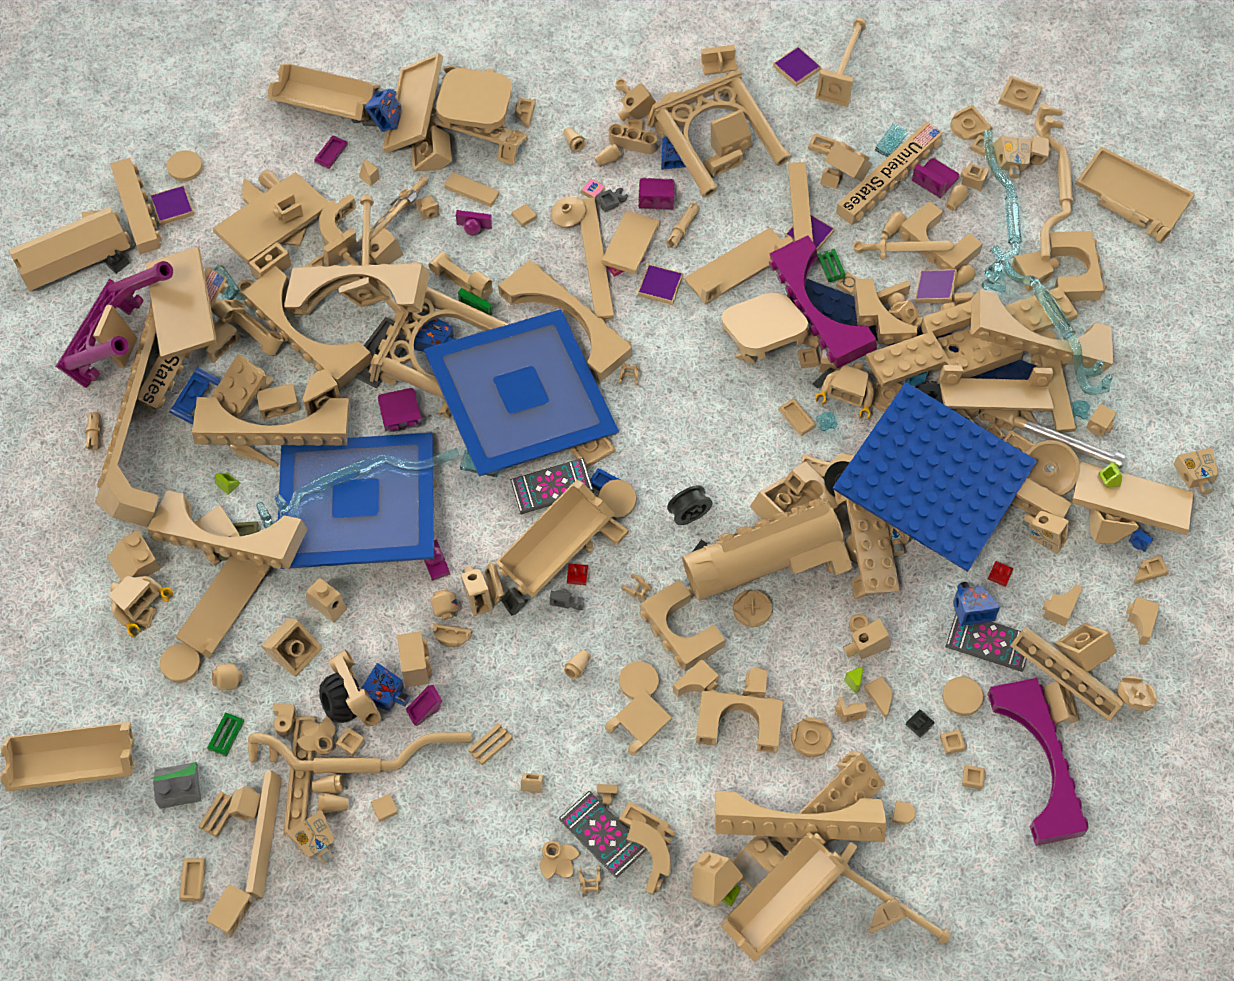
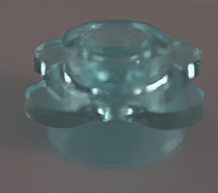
M1083 400L1073 401V417L1078 416L1082 419H1087L1090 405Z
M824 412L816 417L821 431H826L830 428L835 429L838 425L835 422L834 414L831 412Z

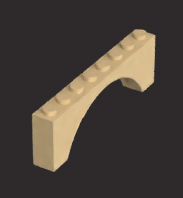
M531 260L498 285L499 295L510 305L528 302L544 303L560 308L573 316L588 335L591 353L587 365L593 377L600 383L632 357V345L629 341L623 340L616 330L609 328L602 318L596 317L589 307L582 305L576 296L569 294L563 285L555 282L551 275H547L538 264H534Z
M414 262L413 264L397 263L393 265L382 263L380 265L364 264L362 266L353 264L348 266L332 265V267L320 265L316 267L301 266L300 268L292 269L284 308L292 315H309L318 302L331 292L339 289V286L370 277L379 285L391 290L397 305L405 313L422 312L430 272L419 262Z
M274 266L242 292L245 298L243 302L249 309L253 308L261 320L265 319L267 325L273 331L276 329L279 332L278 334L283 337V341L291 343L292 349L297 353L300 352L308 364L312 363L316 371H322L326 368L338 384V388H343L358 373H361L365 367L367 368L371 364V352L359 341L343 345H329L310 340L297 332L287 320L284 308L289 280L279 268Z
M980 289L971 298V336L1027 351L1031 354L1045 356L1046 358L1056 359L1064 363L1074 364L1082 368L1092 369L1096 372H1104L1113 364L1111 326L1095 322L1085 331L1084 335L1069 340L1051 339L1032 332L1015 320L1003 306L996 293Z
M197 397L192 429L194 444L347 445L350 418L349 398H329L318 411L302 420L284 425L267 426L248 423L232 416L220 405L216 397Z
M169 490L166 491L147 528L152 538L158 542L166 541L175 546L184 545L192 550L197 548L210 554L215 552L224 557H236L241 561H254L259 565L268 564L276 569L290 568L308 530L302 519L283 516L273 525L254 534L241 537L213 535L202 530L194 523L191 515V504L185 495Z
M715 791V834L803 838L810 832L813 836L817 833L822 839L885 842L886 818L882 799L861 798L855 804L834 812L796 814L764 808L744 799L737 792Z

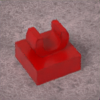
M995 561L988 580L1006 587L1014 568Z
M569 563L567 584L586 585L588 565Z

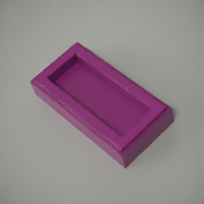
M332 135L315 157L314 162L330 169L348 145L347 141Z

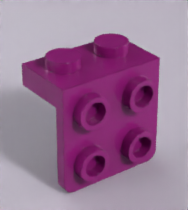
M931 158L924 166L918 163L914 168L912 176L913 182L938 198H941L959 179L958 172L935 158Z
M641 178L639 180L638 209L674 210V180Z
M413 388L378 395L385 432H395L400 430V428H413L422 424Z

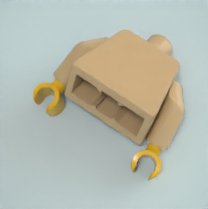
M854 363L852 367L844 365L840 370L827 375L821 387L822 391L816 394L815 401L817 402L818 398L823 396L822 405L826 404V394L828 393L827 396L861 408L864 405L859 413V417L861 418V413L865 411L868 413V420L871 415L869 407L872 406L874 389L871 381L868 380V373L863 371L864 366L861 363Z
M127 576L121 583L115 582L110 587L111 593L109 597L112 600V614L123 627H127L128 634L133 638L135 637L131 630L137 629L140 632L138 625L131 624L130 621L134 622L159 593L164 602H169V598L164 596V594L169 593L173 596L171 588H162L160 583L149 576L135 578Z

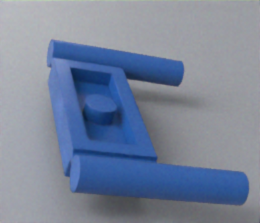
M197 367L169 413L193 425L194 417L191 414L196 408L197 397H203L210 382L218 386L221 379Z

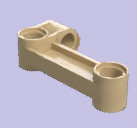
M440 252L428 264L430 270L433 273H437L436 275H445L463 289L483 300L493 293L492 280L479 271L473 272L471 275L467 274L453 264L451 258L444 252Z
M219 299L215 310L211 309L212 313L223 322L239 324L262 344L260 348L263 352L275 356L284 340L283 337L276 332L268 331L245 311L247 307L242 302L235 299Z
M343 650L328 660L333 671L339 673L344 679V686L349 694L346 702L351 711L359 717L364 725L374 726L381 720L380 713L364 688L361 689L360 685L357 688L353 677L356 679V676L351 668L355 665V662L348 651Z

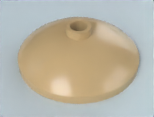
M1045 440L1033 445L1026 452L1027 455L1037 460L1027 478H1030L1042 487H1046L1058 496L1067 493L1074 487L1079 478L1080 463L1074 450L1067 444L1057 440ZM1048 465H1052L1054 467V470L1052 472H1048L1046 470Z

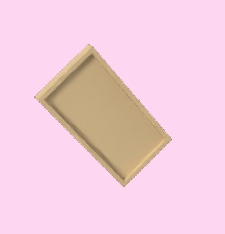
M440 53L401 69L396 88L397 95L395 97L401 105V112L396 129L386 131L382 148L386 153L426 138L443 62V56Z
M1102 146L1075 184L1099 197L1104 194L1131 210H1137V213L1150 218V223L1158 219L1162 222L1163 226H1168L1170 229H1173L1195 193Z
M295 172L213 227V232L249 265L250 261L276 242L280 244L319 217L328 201ZM293 193L296 204H301L304 216H297L284 223L282 219L278 220L275 217L273 202Z
M198 246L145 263L146 270L161 261H166L173 267V276L170 279L149 285L160 357L166 360L217 343L202 257Z
M1080 461V474L1075 484L1072 504L1187 535L1193 492L1121 473V486L1106 487L1098 474L1104 468Z

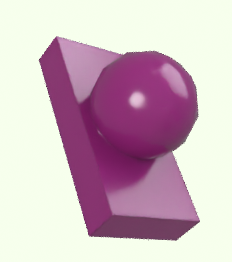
M462 210L456 211V225L464 226V230L468 235H477L481 228L492 229L491 214Z
M436 539L434 540V559L424 560L432 581L450 575L443 552Z
M428 685L405 710L414 726H418L429 715L437 713L443 701L434 685Z

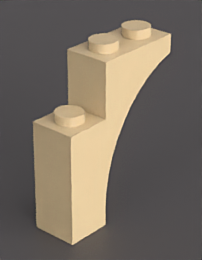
M874 278L855 279L853 291L858 326L869 327L876 325L878 344L890 345L917 336V326L902 322L890 314L882 305L875 290Z

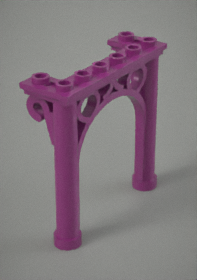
M161 261L147 270L120 281L114 282L108 279L55 367L84 388H87L90 381H96L100 372L94 367L90 369V365L112 356L124 355L129 348L127 340L122 336L113 337L109 341L95 346L96 339L93 335L106 305H112L115 309L118 307L127 315H131L134 308L139 309L144 302L140 295L132 296L135 291L156 282L170 279L173 276L171 264Z

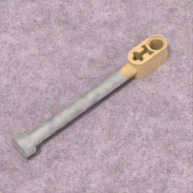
M981 410L979 417L982 421H989L988 423L990 424L995 423L1004 430L1010 431L1013 427H1016L1046 440L1063 442L1074 451L1108 465L1115 462L1118 469H1120L1125 454L1116 451L1114 455L1019 417L1020 413L1018 410Z

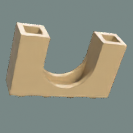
M929 201L901 224L899 230L901 239L905 242L930 241L926 233L941 221L943 211ZM969 233L955 244L951 250L917 252H921L930 263H934L940 270L956 269L958 271L962 265H967L980 254L983 243Z
M1050 232V257H1075L1081 260L1087 268V272L1081 276L1057 277L1054 288L1061 287L1069 301L1100 300L1102 294L1105 293V283H1102L1101 279L1102 268H1099L1100 256L1099 253H1096L1097 240L1093 237V232Z
M678 580L640 604L639 614L644 622H649L652 633L656 637L659 636L661 638L664 649L672 653L675 664L679 668L682 667L684 671H687L700 660H705L724 648L725 638L715 625L688 638L677 636L671 632L666 623L668 617L673 612L690 603L691 600L690 592L681 580Z
M711 689L702 691L696 743L716 745L718 725L721 718L730 711L742 710L751 714L757 721L759 732L756 751L777 753L783 701L774 697L765 699L758 698L756 695L742 696L734 692L718 693L716 690Z

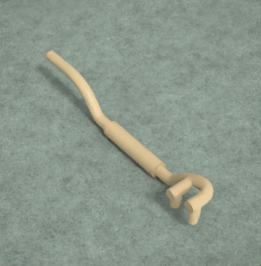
M1045 103L1041 104L1038 110L1035 129L1040 137L1049 140V147L1059 153V159L1057 160L1059 204L1062 206L1061 212L1053 215L1044 223L1040 233L1041 260L1049 261V233L1054 225L1070 216L1073 195L1071 163L1067 150L1050 135V129L1063 128V122L1055 121L1049 116H1061L1063 110L1049 107Z
M437 732L423 735L411 742L395 760H380V758H314V761L298 760L284 743L273 736L264 733H252L248 736L249 762L257 761L258 745L261 743L269 746L270 762H277L278 753H280L294 770L313 771V774L380 773V771L400 769L417 750L431 743H471V732Z

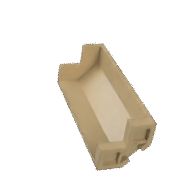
M287 63L280 65L278 70L279 80L270 82L268 99L364 121L370 118V114L365 109V106L372 96L380 91L381 85Z
M108 207L11 248L9 253L26 287L31 291L106 259L108 255L113 256L116 249L122 252L131 248L128 243L131 239L127 231L123 232L118 222L120 218L117 212H113Z
M577 479L495 562L500 567L498 571L505 578L509 576L518 585L517 590L524 596L528 594L534 598L615 513L603 500L596 497L584 483Z
M131 722L6 737L3 745H1V755L6 760V766L0 774L1 784H5L6 792L132 776L134 771V758H132L134 738Z
M808 832L720 923L721 928L737 942L739 948L754 962L846 869L841 864L844 860L836 852L831 854L823 846L825 841L817 833L813 836Z

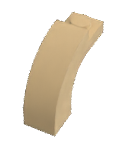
M351 194L342 198L337 204L331 200L323 208L319 218V228L325 246L343 234L337 227L339 221L356 209L355 198Z
M633 819L627 841L643 846L650 852L653 859V868L645 892L654 895L655 891L659 892L662 886L663 879H660V876L663 875L669 878L671 857L669 849L662 836L653 827Z

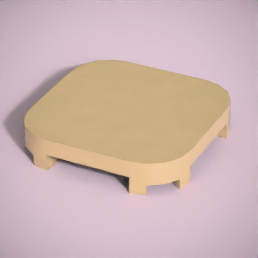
M466 68L453 69L445 75L436 103L437 118L448 128H451L452 124L484 128L485 133H492V130L500 126L503 128L510 98H512V83L508 77L499 73Z
M767 293L727 308L721 317L723 332L728 333L739 346L741 355L744 357L747 355L758 356V360L766 358L765 352L795 341L798 345L804 343V338L809 334L806 317L786 295L781 293Z

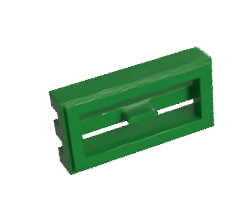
M831 249L829 253L824 251L823 255L821 253L817 254L828 283L846 278L835 249ZM831 257H833V259H834V261H835V263H836V266H837V268H838V270H839L840 275L837 274V271H836V269H835V267H834V264H833V262H832V260H831ZM824 259H827L834 277L830 276Z
M463 288L458 291L460 302L488 315H492L491 303Z
M225 712L207 749L227 757L244 723V719ZM228 719H231V721H230V723H229L227 729L225 730V732H224V734H223V737H222L220 743L218 744L217 747H215V744H216V742H217V740H218V738H219V736H220V734H221V732H222V730H223V728H224V726H225L227 720H228ZM235 722H237V724H236V726L234 727V729H233V731H232V733H231V735H230V737H229V739H228V741H227V743H226L224 749H222V747H223V745H224V743H225V741H226V739H227L229 733L231 732V730H232V728H233Z

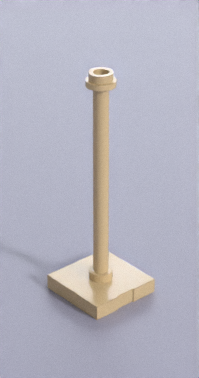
M857 18L853 23L854 31L837 73L824 69L820 70L815 95L816 99L848 107L854 77L846 76L844 72L860 31L866 27V22L863 18Z
M363 195L360 199V204L363 205L362 265L369 264L370 206L374 204L371 195ZM370 277L339 286V293L359 307H365L391 298V292Z
M352 228L323 247L324 264L326 267L337 265L344 259L349 264L361 266L352 256L349 257L351 249L357 244L356 232ZM392 298L384 300L396 313L402 310ZM411 314L409 315L406 324H411L414 322V319L412 318Z
M849 842L840 854V857L844 860L841 864L846 868L840 876L843 877L845 875L884 902L892 899V896L849 869L850 866L847 865V862L857 848L855 844ZM838 877L825 890L828 891L836 882ZM900 902L906 917L937 936V942L946 944L951 936L947 928L944 930L940 929Z

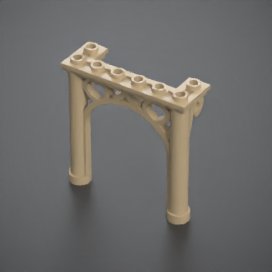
M741 70L731 71L722 78L717 77L707 84L702 83L697 88L688 89L678 96L673 95L666 101L656 102L651 108L646 123L647 127H655L660 138L668 137L699 187V192L703 198L711 196L718 188L689 141L688 127L695 117L705 111L712 109L738 111L741 109L776 166L786 163L791 158L789 151L785 150L742 82ZM713 95V99H706L707 97ZM718 95H720V97L723 96L724 98L728 96L729 101H723L719 99ZM696 102V106L692 111L689 105ZM683 110L689 116L687 119H681L675 113ZM677 125H684L683 132L680 131Z
M427 287L422 311L429 314L420 316L416 312L405 313L403 310L397 311L394 317L396 322L393 326L390 325L386 332L387 339H382L378 348L380 350L379 354H374L372 358V365L369 369L371 374L370 381H378L379 377L390 385H395L398 380L445 400L436 378L424 371L415 358L414 340L420 329L428 322L442 317L457 318L484 331L508 325V323ZM411 314L415 322L411 324H406V321L409 315ZM401 332L405 335L406 341H396ZM403 347L407 350L408 355L399 358L395 356L394 352L396 348ZM410 361L412 368L404 364Z

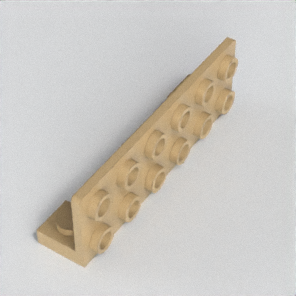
M433 106L428 129L432 126L437 127V125L445 127L444 123L437 118L436 106ZM452 124L451 128H449L498 143L497 160L514 165L516 162L518 146L528 136L519 130H509L505 126L492 130V133H485L484 128Z
M768 228L685 277V282L703 303L707 304L770 266L769 261H771L769 253L792 243L793 240L790 236L781 239L772 228Z
M943 365L938 378L943 403L950 409L1053 411L1054 409L1048 389V384L1053 376L1052 368H1033L1029 380L961 378L963 373L962 365Z
M834 490L837 505H845L847 503L860 575L851 580L854 599H861L873 593L898 592L900 589L887 522Z
M230 556L176 635V639L210 659L271 565H259L254 561H241L236 557Z
M850 751L836 764L841 771L798 814H820L842 810L855 804L861 798L871 799L885 783L862 752ZM768 836L771 841L780 842L788 853L802 839ZM823 839V840L825 841V843L823 844V846H824L830 839Z

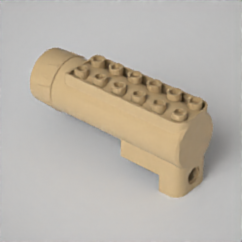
M824 498L809 501L810 505L808 506L799 505L791 508L792 512L790 513L780 512L773 515L771 520L762 519L754 522L755 526L753 527L743 526L736 529L737 533L729 534L728 532L719 535V540L714 541L715 544L703 546L702 549L683 555V566L698 601L719 593L723 594L730 589L785 568L787 572L796 574L825 563L828 572L835 575L852 569L853 566L844 544L840 523L829 501L824 500Z

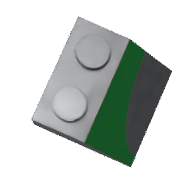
M197 762L155 769L153 779L154 797L159 809L201 802Z

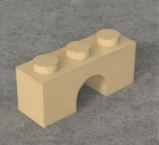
M806 462L794 468L784 481L797 495L801 492H807L815 499L824 498V500L829 501L835 514L843 506L837 505L836 497L827 491L824 479Z

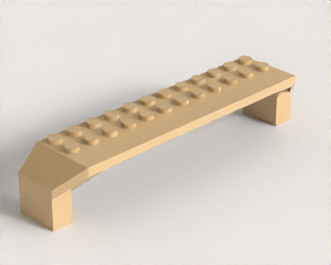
M152 302L150 303L149 313L144 323L145 327L139 340L140 344L135 354L136 358L130 371L131 375L126 385V392L121 402L122 406L116 419L117 423L112 433L107 457L102 467L103 471L97 484L99 491L95 501L113 518L144 527L148 526L155 512L159 495L132 488L119 468L118 462L156 333Z

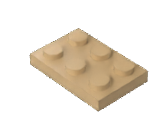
M237 354L211 397H216L220 405L228 413L241 419L267 376L244 356Z

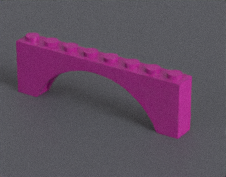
M809 235L769 253L771 260L769 261L772 271L777 272L780 284L784 283L786 286L785 291L789 297L792 296L794 299L793 303L806 317L812 335L818 337L819 346L822 350L825 349L827 351L826 355L830 363H834L838 369L877 350L876 339L868 326H851L833 321L820 313L810 302L805 291V284L809 270L818 259L817 248Z
M1037 678L990 687L987 695L993 713L1009 717L1031 732L1042 746L1051 769L1052 786L1048 803L1045 809L1029 826L1035 846L1083 837L1089 828L1086 817H1083L1081 811L1082 803L1080 798L1076 796L1075 782L1073 778H1070L1068 772L1069 764L1067 759L1063 757V746L1061 741L1057 739L1056 725L1054 721H1051L1049 715L1050 706L1048 703H1045L1042 684H1039Z

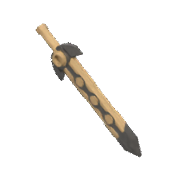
M422 176L410 190L404 189L399 193V196L390 204L392 207L370 228V241L406 206L408 207L415 203V200L418 198L417 192L428 183V179L425 176ZM362 237L351 249L349 257L362 250Z

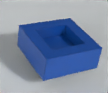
M1138 529L1132 533L1129 542H1131L1134 548L1145 552L1153 538Z

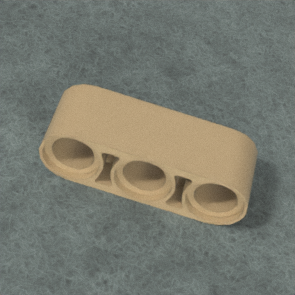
M612 124L609 127V143L611 145L615 144L617 147L645 154H653L657 151L658 137L655 133L621 124Z

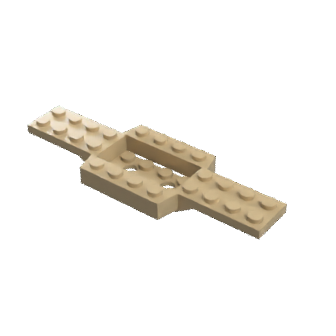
M1061 287L1004 306L1015 320L1034 333L1066 323L1078 317L1077 311ZM971 301L923 317L921 323L922 335L868 353L865 359L880 385L885 387L930 370L941 371L943 365H962L963 373L961 378H970L1021 359L1024 351L971 336V327L936 339L938 336L971 325ZM956 346L959 351L957 353L951 352L949 347Z

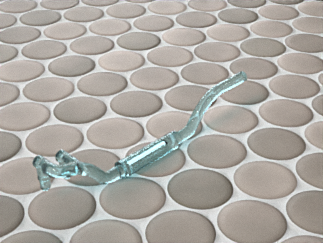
M987 129L983 132L985 157L990 170L1006 189L1007 235L1011 250L1001 254L984 271L988 278L981 285L985 290L992 289L1003 293L1006 291V287L997 281L999 278L1005 277V273L1002 271L1004 264L1020 254L1022 238L1019 203L1013 183L1002 172L996 162L993 151L992 131Z
M993 246L991 252L1006 275L1018 284L1032 286L1035 291L1034 295L1058 332L1072 347L1075 375L1082 391L1088 395H1100L1109 392L1113 379L1110 374L1105 376L1100 385H1089L1087 378L1102 374L1103 361L1097 360L1092 368H1084L1082 347L1075 336L1076 332L1048 289L1042 286L1035 276L1018 274L999 246Z
M451 449L423 461H406L388 454L378 455L371 459H368V457L310 480L309 484L294 491L289 506L282 496L277 494L275 501L281 515L279 519L283 516L293 517L303 496L315 492V494L373 471L374 467L385 463L409 471L426 470L459 457L458 449ZM262 502L256 504L258 514L265 529L279 520L277 519L273 522Z

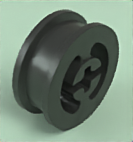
M696 485L686 488L669 501L667 510L669 513L674 514V521L677 525L689 524L704 516L711 509L713 502L711 498L705 496L706 491L703 486Z

